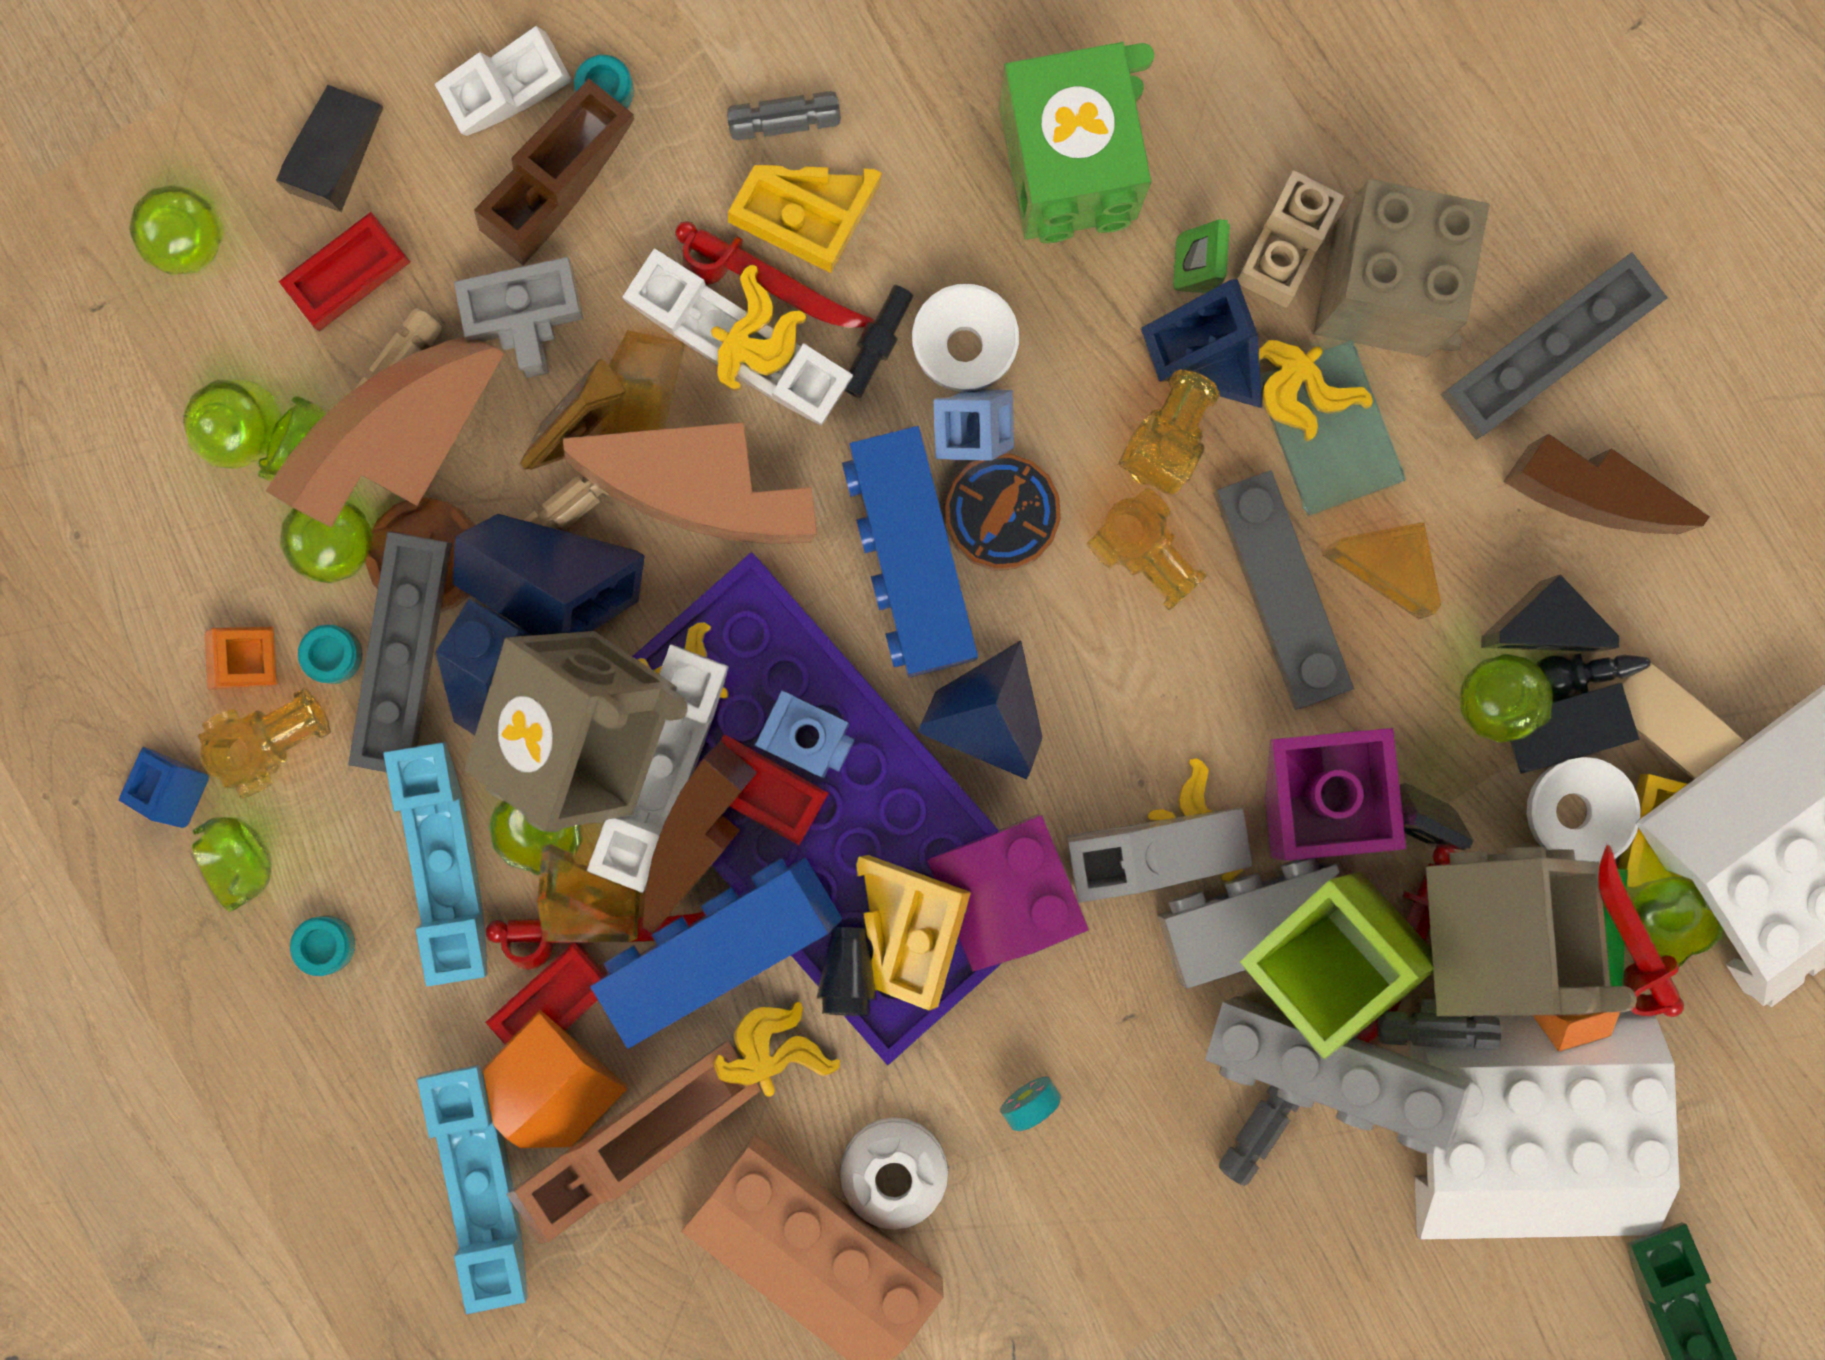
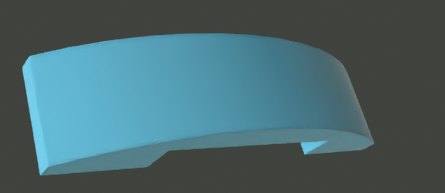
M446 742L383 752L394 811H401L421 920V924L416 928V935L426 987L486 977V938L475 854L459 782Z
M479 1065L420 1076L417 1079L428 1136L429 1138L436 1137L459 1245V1249L454 1255L465 1312L466 1314L525 1303L528 1296L519 1215L506 1195L514 1189L503 1136L493 1126L481 1068Z

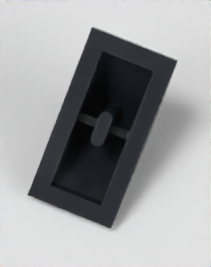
M1560 574L1542 580L1481 636V648L1601 652L1619 648V635Z

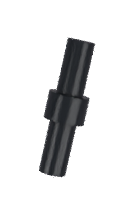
M893 285L874 323L866 324L857 342L860 350L849 370V373L853 374V378L844 390L846 393L856 398H861L881 360H888L898 340L894 333L914 297L907 289Z

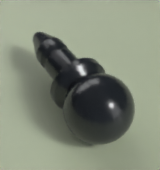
M1581 653L1575 654L1571 660L1562 656H1547L1534 665L1530 674V683L1533 691L1540 698L1552 702L1570 697L1576 690L1580 693L1588 692L1589 682L1601 683L1612 681L1616 677L1621 679L1629 678L1647 669L1651 661L1644 656L1623 654L1616 656L1614 659L1607 657L1590 660L1586 664L1582 660Z

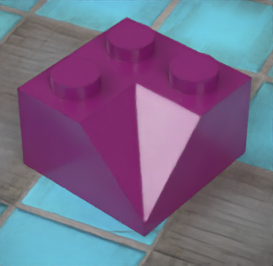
M1393 728L1270 739L1265 806L1271 858L1288 861L1406 849Z

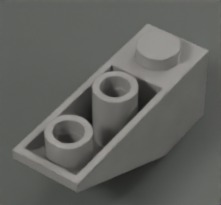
M1243 807L1067 835L1078 903L1142 893L1253 866Z
M1316 858L1293 860L1281 865L1284 875L1263 882L1259 873L1225 883L1227 893L1205 900L1203 892L1199 891L1168 901L1171 911L1159 914L1157 917L1178 983L1188 989L1246 970L1240 961L1327 881L1334 879L1339 874L1337 864L1326 862L1318 864Z

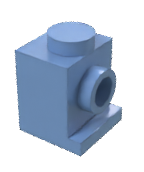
M981 389L963 391L950 398L933 399L936 459L992 461L1014 448L1013 390Z
M781 691L755 746L824 778L829 768L840 771L855 739L845 735L850 725L848 722L785 691ZM805 725H812L819 732L818 743L809 749L802 748L796 739L798 730Z

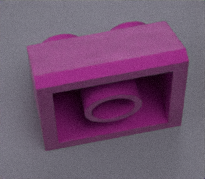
M1036 814L927 859L936 880L971 892L958 937L972 971L1036 953L1089 931L1042 815Z

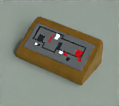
M598 359L541 422L520 462L524 470H532L565 459L563 438L588 436L624 397L625 389L605 360Z

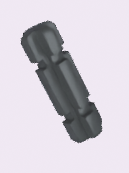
M827 91L813 93V99L805 100L804 95L759 101V107L751 108L750 103L732 105L727 110V119L732 138L739 141L756 138L755 133L762 131L764 137L807 131L810 124L816 123L818 129L834 127L840 124L841 114L836 92Z
M1386 1011L1378 1018L1377 1034L1379 1042L1388 1045H1407L1408 1041H1411L1413 1046L1466 1048V1045L1470 1044V1047L1475 1049H1497L1501 1042V1025L1499 1018L1495 1016H1470L1469 1019H1466V1016H1437V1013L1412 1012V1016L1408 1017L1407 1012Z
M1272 1085L1269 1087L1267 1093L1270 1097L1266 1102L1261 1099L1235 1138L1239 1142L1235 1149L1229 1147L1219 1162L1221 1171L1240 1185L1246 1186L1250 1183L1259 1169L1256 1162L1259 1158L1265 1160L1291 1121L1287 1115L1291 1110L1296 1113L1300 1107L1278 1097V1087Z

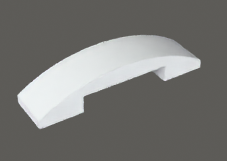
M655 248L622 297L624 301L655 324L716 365H718V350L722 342L711 335V329L718 326L730 332L734 323L744 318L748 313L708 288L702 278ZM766 325L748 337L762 340L769 339L774 329ZM803 343L802 346L795 345L794 357L783 370L766 376L754 372L745 363H742L741 370L736 377L790 410L822 426L853 378V374Z
M675 645L669 646L659 675L677 686L676 693L684 697L687 702V714L681 720L665 721L633 815L605 820L587 869L588 872L642 893L646 890L652 856L662 827L681 789L696 768L729 666Z

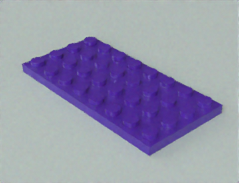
M753 552L749 553L632 656L637 660L644 658L650 668L655 670L663 665L670 645L685 649L688 629L704 622L711 626V630L705 633L703 643L708 659L729 666L723 685L729 695L726 699L719 698L696 768L725 734L829 792L801 845L795 844L730 806L725 810L722 815L740 831L714 861L712 866L738 896L755 886L750 876L772 862L782 858L788 867L806 857L842 917V920L834 928L853 927L866 929L864 913L870 911L864 875L858 876L856 864L859 856L870 855L935 879L927 859L998 831L996 826ZM781 691H785L850 724L845 735L855 740L839 772L829 768L825 777L822 778L755 746ZM812 725L801 727L796 735L798 744L805 749L814 747L819 741L818 730ZM831 932L791 955L818 987L828 943L831 939ZM867 937L870 959H872L873 945ZM958 937L937 1008L929 1011L875 990L877 1000L871 1001L870 1016L844 1017L888 1066L1002 963L972 971Z

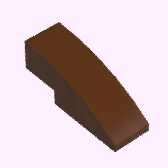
M588 79L511 158L513 170L474 209L479 231L520 264L524 265L550 237L595 180L634 121V114Z
M1550 434L1529 444L1503 481L1540 504L1570 517L1608 528L1640 533L1681 534L1704 526L1710 517L1612 448L1590 458L1588 461Z
M721 741L703 758L683 786L662 827L652 856L645 891L643 927L651 934L656 931L740 831L722 814L758 772Z

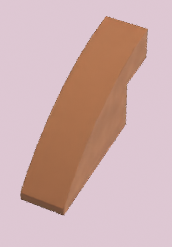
M464 336L416 352L380 371L346 395L312 427L289 454L265 491L329 527L333 526L361 476L418 506L502 359L504 352L478 340L468 341Z
M744 422L563 438L566 463L615 499L652 518L691 532L731 541L763 544L811 543L817 535L812 487L752 493Z
M729 1041L722 1043L639 1099L506 1194L539 1244L550 1242L599 1204L618 1199L761 1091L757 1083L746 1086L726 1083L718 1078L713 1065L716 1055H722L727 1063L740 1059Z

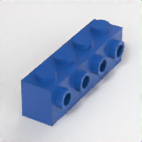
M919 426L849 443L853 460L842 462L850 497L862 494L867 517L856 519L864 553L874 551L877 553L881 574L871 576L879 611L891 608L896 631L885 633L893 667L905 665L908 678L976 661L978 654Z
M806 857L788 867L784 860L779 858L750 876L755 884L753 888L737 896L733 888L730 887L702 904L701 908L705 916L690 925L681 916L651 935L656 945L642 953H639L635 945H632L603 963L608 973L590 987L627 1049L831 932L842 920V917Z

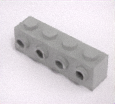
M1240 996L1222 1002L1205 1058L1206 1061L1221 1066L1219 1074L1231 1081L1250 1086L1255 1084V1080L1262 1081L1278 1087L1277 1096L1287 1102L1312 1108L1315 1101L1338 1110L1336 1118L1343 1123L1363 1130H1372L1374 1124L1397 1132L1396 1140L1402 1145L1429 1154L1434 1153L1435 1147L1447 1151L1455 1138L1472 1083L1471 1079L1354 1037L1324 1060L1282 1011Z

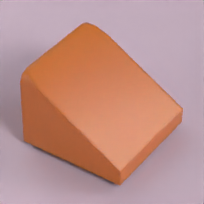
M273 627L211 628L205 632L208 690L277 685Z
M1620 1012L1532 1016L1559 1052L1610 1037Z

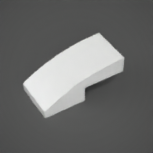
M535 26L491 58L479 52L435 83V86L460 133L468 136L500 123L537 104L572 82V79L547 32Z

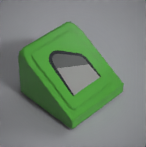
M1218 219L1178 235L1176 239L1173 280L1175 290L1207 293L1222 285L1227 277L1230 232L1228 220Z

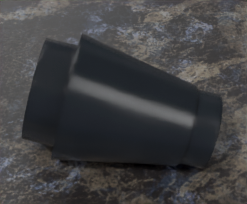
M836 927L831 930V939L828 943L816 999H822V1014L870 1016L871 1001H875L877 998L866 929Z

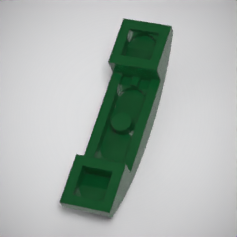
M1681 1222L1627 1243L1638 1289L1665 1359L1737 1360L1705 1286L1711 1283V1280L1687 1224Z

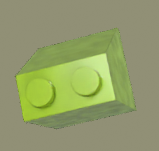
M1362 872L1327 881L1240 961L1241 965L1324 1060L1400 1002L1431 975L1434 969L1432 948Z

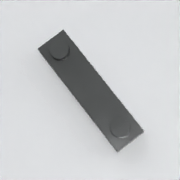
M1631 252L1441 395L1475 440H1477L1668 297L1633 252Z
M1272 470L1217 489L1213 495L1294 710L1353 690L1354 686Z
M387 532L348 762L349 766L387 773L383 752L418 746L452 548L451 542L399 532Z

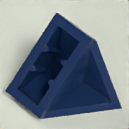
M1231 279L1141 327L1160 382L1168 381L1262 408L1258 334L1238 279Z
M1020 640L935 691L918 729V733L1027 780L1043 736L1022 641Z

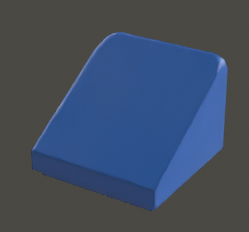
M143 747L120 794L119 801L151 821L184 828L189 824L208 783L209 776L196 768L150 748Z

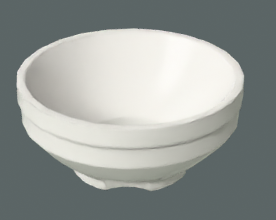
M956 284L936 292L920 308L912 330L913 350L916 360L924 373L938 385L957 392L981 390L997 382L1011 367L1019 345V327L1010 306L997 293L975 284ZM962 330L975 333L982 344V351L979 356L968 362L954 359L947 348V342L954 333Z
M1579 757L1555 764L1538 777L1531 788L1527 800L1526 814L1533 837L1541 847H1546V850L1574 849L1575 860L1599 862L1600 865L1606 845L1611 846L1614 858H1617L1629 847L1638 830L1636 822L1640 820L1641 809L1638 795L1632 782L1621 770L1611 763L1597 758ZM1567 794H1575L1582 798L1587 808L1585 821L1575 829L1563 826L1556 814L1558 802Z
M891 1117L879 1119L866 1125L853 1136L842 1157L840 1179L842 1190L849 1205L866 1222L880 1228L896 1230L908 1228L922 1222L933 1213L942 1200L947 1187L948 1167L941 1144L928 1129L909 1119ZM899 1163L909 1170L912 1176V1184L904 1195L888 1197L878 1189L875 1177L879 1169L886 1164Z

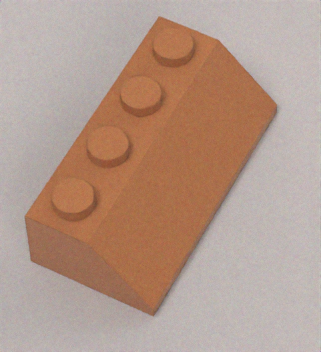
M755 1133L681 1231L847 1360L894 1359L910 1344L944 1298L943 1278L876 1226L858 1216L850 1206Z

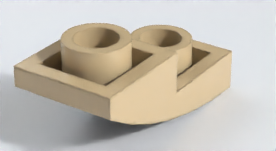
M1293 170L1237 278L1239 284L1287 309L1345 196Z
M1652 663L1647 669L1629 677L1623 684L1637 732L1654 744L1657 751L1693 779H1696L1745 743V740Z

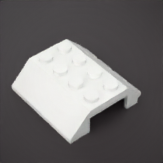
M1823 685L1636 822L1665 870L1693 880L1743 959L1742 961L1734 958L1726 966L1743 993L1755 998L1763 1007L1766 1004L1773 1007L1801 986L1805 981L1806 974L1809 973L1814 976L1825 968V685Z
M1423 999L1421 1002V1013H1436V999ZM1631 1010L1620 1012L1610 1037L1559 1052L1532 1015L1495 1016L1499 1018L1501 1025V1042L1497 1049L1471 1048L1470 1044H1467L1466 1048L1413 1046L1410 1041L1411 1058L1472 1080L1454 1140L1447 1151L1435 1147L1433 1154L1427 1153V1176L1415 1177L1416 1229L1419 1239L1650 1235L1660 1231L1680 1188L1675 1066L1656 1015L1639 1016Z

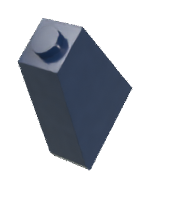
M496 514L455 536L453 585L534 636L589 632L597 629L639 601L645 555L634 549Z
M468 599L435 653L453 721L475 735L505 638L534 635L504 616Z

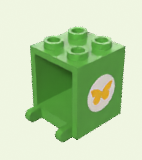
M1118 42L1004 64L999 111L1025 240L1039 238L1041 243H1056L1071 238L1074 235V231L1096 227L1099 233H1111L1125 229L1131 225V220H1137L1152 181L1136 101L1142 96L1144 84L1139 77L1130 76V73L1145 71L1151 67L1154 60V50L1150 45L1138 43L1125 46L1124 42Z

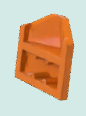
M540 1009L483 1067V1076L493 1126L507 1140L519 1148L572 1147L627 1090V1085Z

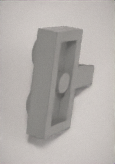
M568 257L454 282L465 338L468 341L478 340L481 342L499 338L504 350L515 348L519 369L525 372L526 378L549 373L543 342L555 339L553 326L584 319L573 265Z

